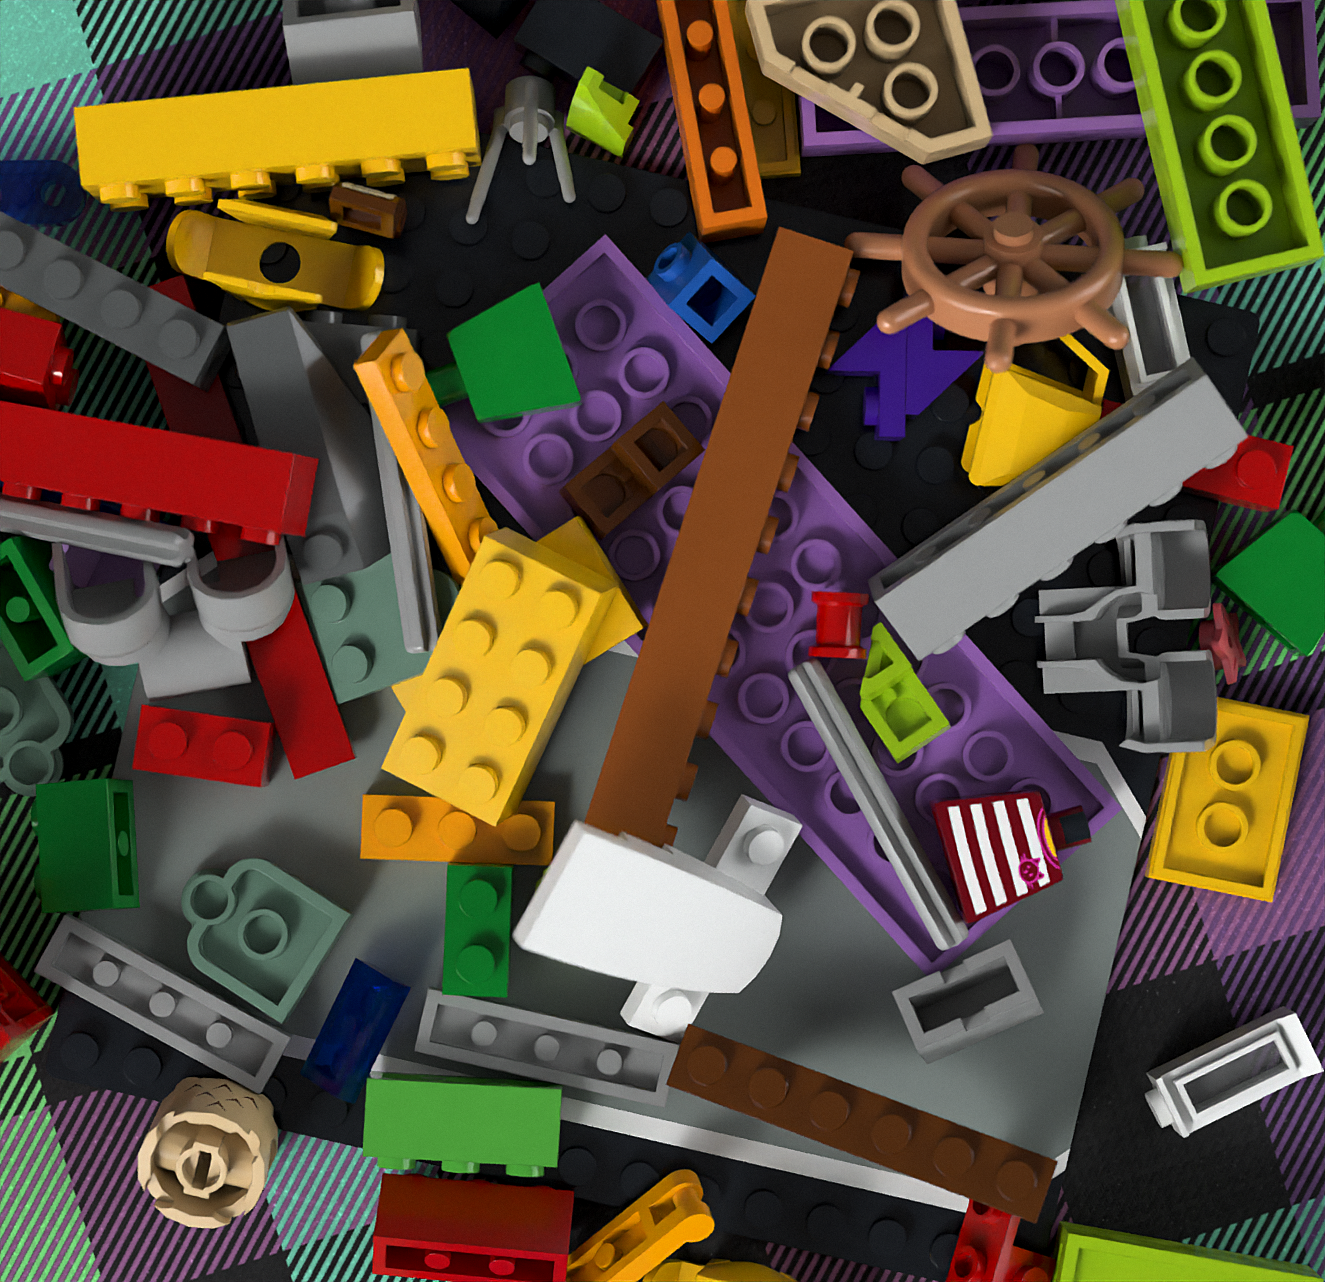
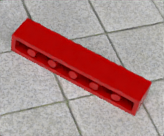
M0 401V481H4L2 494L41 501L42 489L62 492L60 505L97 512L100 511L101 500L122 503L120 516L159 523L161 511L181 514V528L219 534L221 522L242 526L240 539L280 546L282 534L305 537L318 458Z

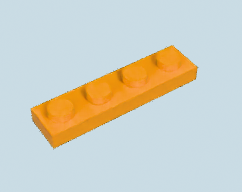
M404 328L381 331L353 366L419 503L445 562L457 584L462 585L484 536L499 529L486 509L475 485L474 474L462 457L451 433L448 417L439 407L425 376L423 363L414 352Z

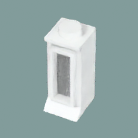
M1146 235L1124 239L1125 249L1166 251L1167 249L1166 242L1148 246ZM1124 275L1119 294L1106 311L1123 323L1130 332L1128 344L1121 349H1114L1125 402H1127L1190 359L1173 278Z
M1282 1006L1147 1072L1154 1089L1146 1092L1145 1097L1161 1128L1172 1124L1173 1129L1185 1138L1189 1136V1133L1295 1081L1323 1072L1324 1070L1297 1014Z

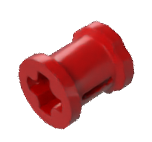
M811 591V601L817 604L815 644L809 646L808 656L866 659L867 649L860 646L862 607L869 604V594Z

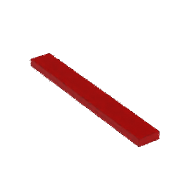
M183 274L148 286L160 294L198 312L186 277ZM145 361L170 432L245 445L219 372L207 393ZM221 522L219 534L207 533L217 562L274 551L275 547L270 544L240 539L242 526ZM293 580L295 589L294 599L283 624L271 634L245 642L294 779L296 780L355 759L357 756L339 705L335 702Z

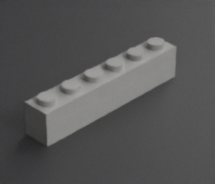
M1192 356L868 579L874 601L918 661L932 652L934 654L944 653L963 638L965 630L985 616L989 618L996 617L1012 607L1018 600L1021 591L1039 579L1046 581L1060 575L1071 565L1073 556L1093 542L1100 544L1117 536L1126 527L1128 518L1148 505L1158 506L1170 500L1180 491L1183 485L1182 482L1203 467L1210 469L1227 461L1237 451V444L1246 439L1248 435Z

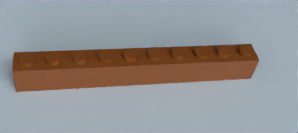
M783 227L778 229L584 821L586 825L619 837L622 831L661 849L665 844L673 847L678 827L667 824L674 799L684 802L688 800L699 766L687 762L695 737L703 740L708 739L719 703L707 700L715 675L726 679L729 675L739 641L727 637L735 613L746 617L749 614L759 580L749 577L748 573L755 552L768 555L779 518L769 515L768 512L775 491L779 490L785 493L789 491L800 456L788 453L796 428L808 432L820 394L808 390L816 366L829 369L840 336V332L829 329L836 304L846 308L849 307L860 275L859 270L849 267L853 250Z

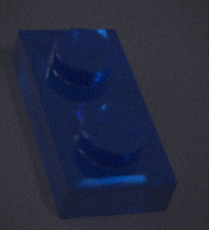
M355 958L300 1074L334 1097L355 1104L411 987L374 964Z

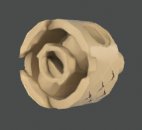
M189 1077L181 1080L176 1085L175 1090L163 1099L138 1153V1179L144 1192L148 1187L150 1194L156 1198L154 1206L165 1217L188 1227L213 1229L229 1224L232 1217L239 1216L244 1211L245 1215L254 1208L266 1184L269 1169L278 1152V1127L273 1118L274 1108L271 1101L265 1095L253 1092L251 1089L228 1079Z

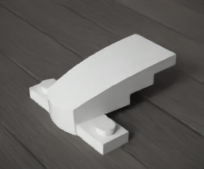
M741 794L705 861L702 862L667 844L661 849L621 831L619 837H616L575 820L513 936L522 948L583 968L637 981L620 1012L623 1019L629 1026L681 1044L688 1023H693L709 992L739 993L757 976L771 956L780 935L782 914L764 894L803 825L793 814Z

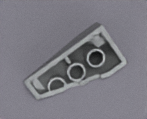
M290 305L228 322L226 326L260 448L318 458L305 537L285 534L303 585L365 569L390 554L391 548L371 411L364 401L360 403L336 372L337 366ZM426 521V526H427V531H428V530L430 529V527H429V525H428V523H427V521Z

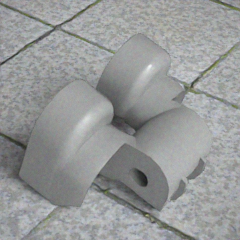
M1203 520L1127 524L1115 536L1119 552L1121 586L1039 590L1040 616L1034 617L1035 623H1044L1046 660L1037 661V668H1043L1044 694L1126 690L1127 729L1125 741L1119 745L1120 747L1144 753L1206 751L1215 746L1217 738V687L1212 652L1210 650L1170 651L1159 656L1129 652L1128 623L1153 616L1163 620L1207 618L1209 616L1211 607V563L1206 524Z
M285 534L281 535L280 546L274 545V551L218 561L219 581L203 583L197 557L194 554L192 560L186 562L198 610L169 615L162 604L160 585L153 562L143 561L145 588L144 594L141 597H137L135 594L134 578L75 589L62 543H52L56 599L69 640L72 645L84 654H87L92 660L107 666H126L138 662L149 702L175 697L179 699L184 698L185 695L216 689L224 690L231 686L251 683V668L245 641L259 639L271 634L281 626L290 611L294 599L295 589Z

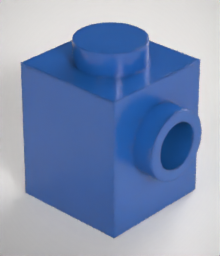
M690 231L680 242L673 243L662 251L655 262L654 270L646 278L667 306L711 344L756 297L738 274Z

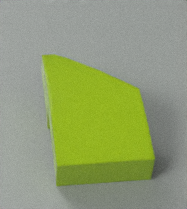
M587 66L576 88L567 117L566 129L623 158L634 137V128L628 122L640 101L631 94L603 81L604 76Z
M882 622L873 626L865 676L862 679L860 689V709L898 764L949 730L951 726L914 673L912 665Z

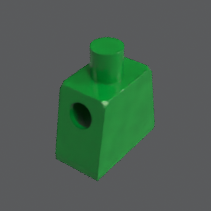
M540 283L523 289L448 332L447 337L456 361L424 372L440 408L469 398L479 424L569 409L582 405L579 391Z
M1295 509L1283 512L1211 569V582L1294 656H1307L1314 649L1325 631V509L1313 523Z

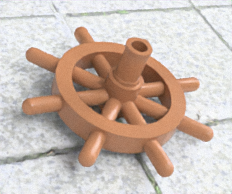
M1020 144L1016 147L1013 155L1012 169L979 172L958 178L945 185L919 165L906 167L902 172V183L923 201L910 215L903 235L853 232L846 237L844 242V248L854 251L852 256L854 258L902 261V278L909 296L879 313L877 325L883 333L895 334L927 316L936 324L954 333L986 341L985 363L987 368L994 373H1003L1010 368L1015 346L1059 338L1083 327L1112 349L1125 347L1130 340L1129 329L1106 311L1118 296L1124 275L1173 278L1182 272L1184 263L1182 257L1173 251L1125 249L1123 230L1115 214L1142 199L1144 185L1137 178H1127L1103 192L1095 194L1085 186L1065 177L1037 171L1039 152L1033 144ZM992 216H998V217H997L995 220H993V221H990V220L987 218V217H992ZM1031 216L1049 221L1038 225L1031 219ZM958 228L971 239L949 238L945 236ZM1078 235L1088 246L1061 245V243ZM934 263L961 264L965 266L945 276ZM1056 271L1086 273L1070 283ZM983 286L984 291L986 293H981L974 290Z

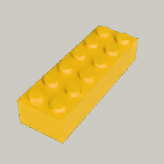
M469 68L73 107L81 186L100 203L110 204V211L131 212L148 209V199L174 197V204L180 206L207 204L213 202L212 192L231 190L238 191L240 199L268 198L277 195L276 186L302 184V189L305 193L330 192L333 185L342 179L362 177L366 178L367 186H391L404 183V173L430 171L432 180H452L468 177L469 167L481 166L482 164L475 89Z

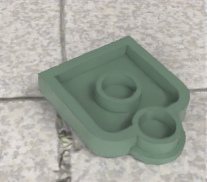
M391 553L359 571L303 585L302 581L295 584L337 705L354 701L423 675L433 651L410 653L405 649ZM433 569L441 630H443L460 592V587L448 573Z
M0 639V783L4 782L17 794L36 796L35 784L57 783L62 777L64 758L59 747L69 739L73 731L74 714L69 702L52 676L26 682L23 680Z
M262 858L240 860L231 866L228 871L217 868L201 870L187 881L181 896L183 913L193 925L187 939V951L194 966L281 1024L287 1023L354 916V913L276 863Z

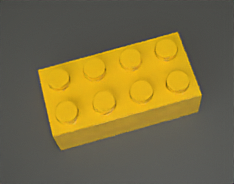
M507 527L485 535L381 768L495 827L516 813L620 584Z

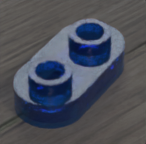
M58 160L0 161V188L2 191L0 211L30 227H59L73 222L84 210L87 201V191L81 186V178L78 172L68 164ZM54 184L63 185L66 190L64 201L57 206L47 205L45 201L46 190Z

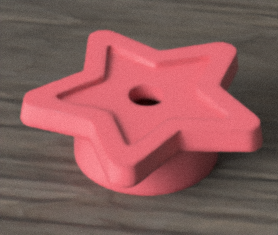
M1213 603L1214 619L1202 621L1199 627L1200 650H1210L1212 652L1215 670L1223 669L1226 682L1230 685L1237 682L1238 668L1246 666V657L1239 640V619L1237 613H1227L1222 603Z

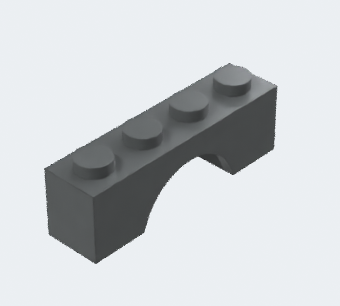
M0 211L1 287L69 320L208 393L232 347L225 326Z

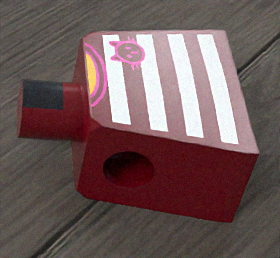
M1034 789L938 798L929 801L962 920L967 924L983 919L1063 880V874L1057 852L1091 843L1090 829L1081 805L1046 814L1040 792Z

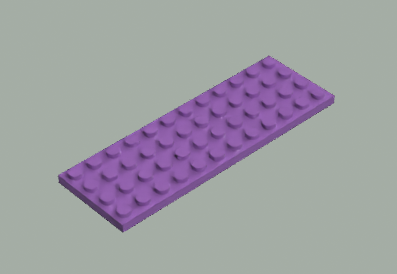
M606 234L543 290L579 391L582 405L569 409L479 424L469 398L441 408L448 417L451 433L465 463L535 542L578 516L558 491L662 401L667 404L706 451L731 375L680 316L667 306L652 285ZM791 442L788 453L800 456L788 493L776 490L768 512L769 515L778 517L779 522L768 555L755 552L748 573L749 577L758 579L759 583L748 616L735 613L727 637L739 641L727 679L715 675L707 700L719 703L709 735L775 808L793 814L803 825L799 835L926 976L937 971L941 973L1018 902L976 922L967 924L963 921L969 931V936L960 944L943 951L936 946L791 684L788 672L792 668L808 659L816 658L820 661L959 915L958 904L929 801L938 798L1034 789L1040 792L1046 814L1081 805L1088 822L1091 837L1112 819L1122 807L966 634L948 651L941 654H934L932 652L918 661L875 603L867 581L896 561V556L797 446ZM705 451L602 540H599L592 532L648 623V626ZM811 591L869 594V604L862 607L860 646L867 649L866 659L808 656L809 646L815 644L817 604L811 601ZM879 622H882L912 665L914 673L951 726L949 730L898 764L860 709V689L862 679L865 676L871 646L872 629ZM648 626L625 639V642L638 656ZM1080 846L1058 851L1057 855L1060 865Z

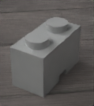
M1011 939L964 959V963L943 973L937 971L892 992L915 1047L927 1065L1044 1013Z

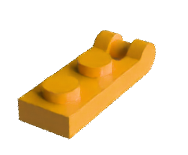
M681 1169L670 1173L568 1255L566 1282H637L684 1243L697 1242L707 1238L713 1232L715 1224L709 1206L701 1201L703 1189L697 1174L689 1169Z

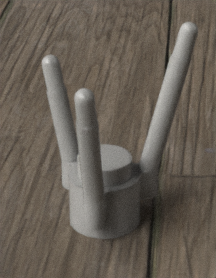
M522 76L511 80L506 85L505 104L503 107L494 110L493 130L466 214V221L469 224H475L479 219L506 133L509 132L514 140L523 143V161L527 165L535 163L537 143L550 136L563 198L567 203H572L576 199L564 138V114L555 110L556 90L554 85L548 80L537 76Z

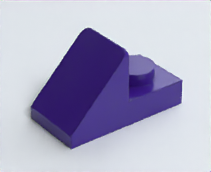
M906 289L903 291V299L909 296ZM927 316L907 327L905 419H914L984 354L983 351L933 350V340H944L945 328L936 324Z
M876 324L825 373L826 376L875 377V387H865L863 397V424L875 425L874 440L900 441L905 437L907 327L895 334H886Z

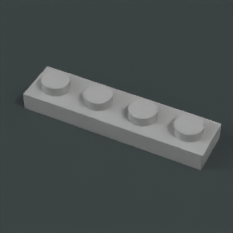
M69 913L65 914L34 970L37 974L258 1094L263 1092L293 1037L292 1034Z
M429 987L414 1052L665 1108L670 1089L666 1082L678 1053L679 1043L479 997L442 995V989Z

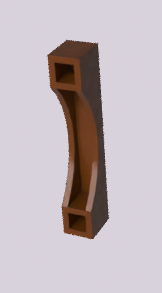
M689 1023L666 1085L1035 1224L1058 1163L1057 1160Z

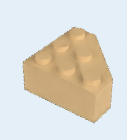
M747 0L745 13L763 75L923 165L985 148L992 138L993 134L955 0Z

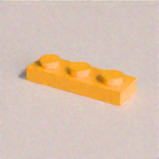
M363 794L360 859L550 866L553 862L555 801L521 800L516 813L495 827L436 796Z

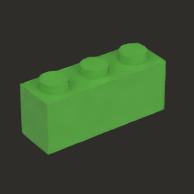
M371 1071L367 1078L362 1156L377 1157V1166L385 1169L416 1168V1160L442 1161L441 1170L446 1172L477 1173L480 1172V1163L505 1164L506 1174L521 1177L544 1176L545 1167L558 1166L563 1085L540 1080Z

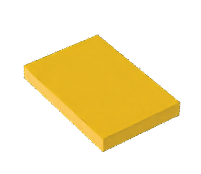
M1217 697L1218 720L1215 746L1206 751L1169 753L1145 877L1273 902L1310 715Z

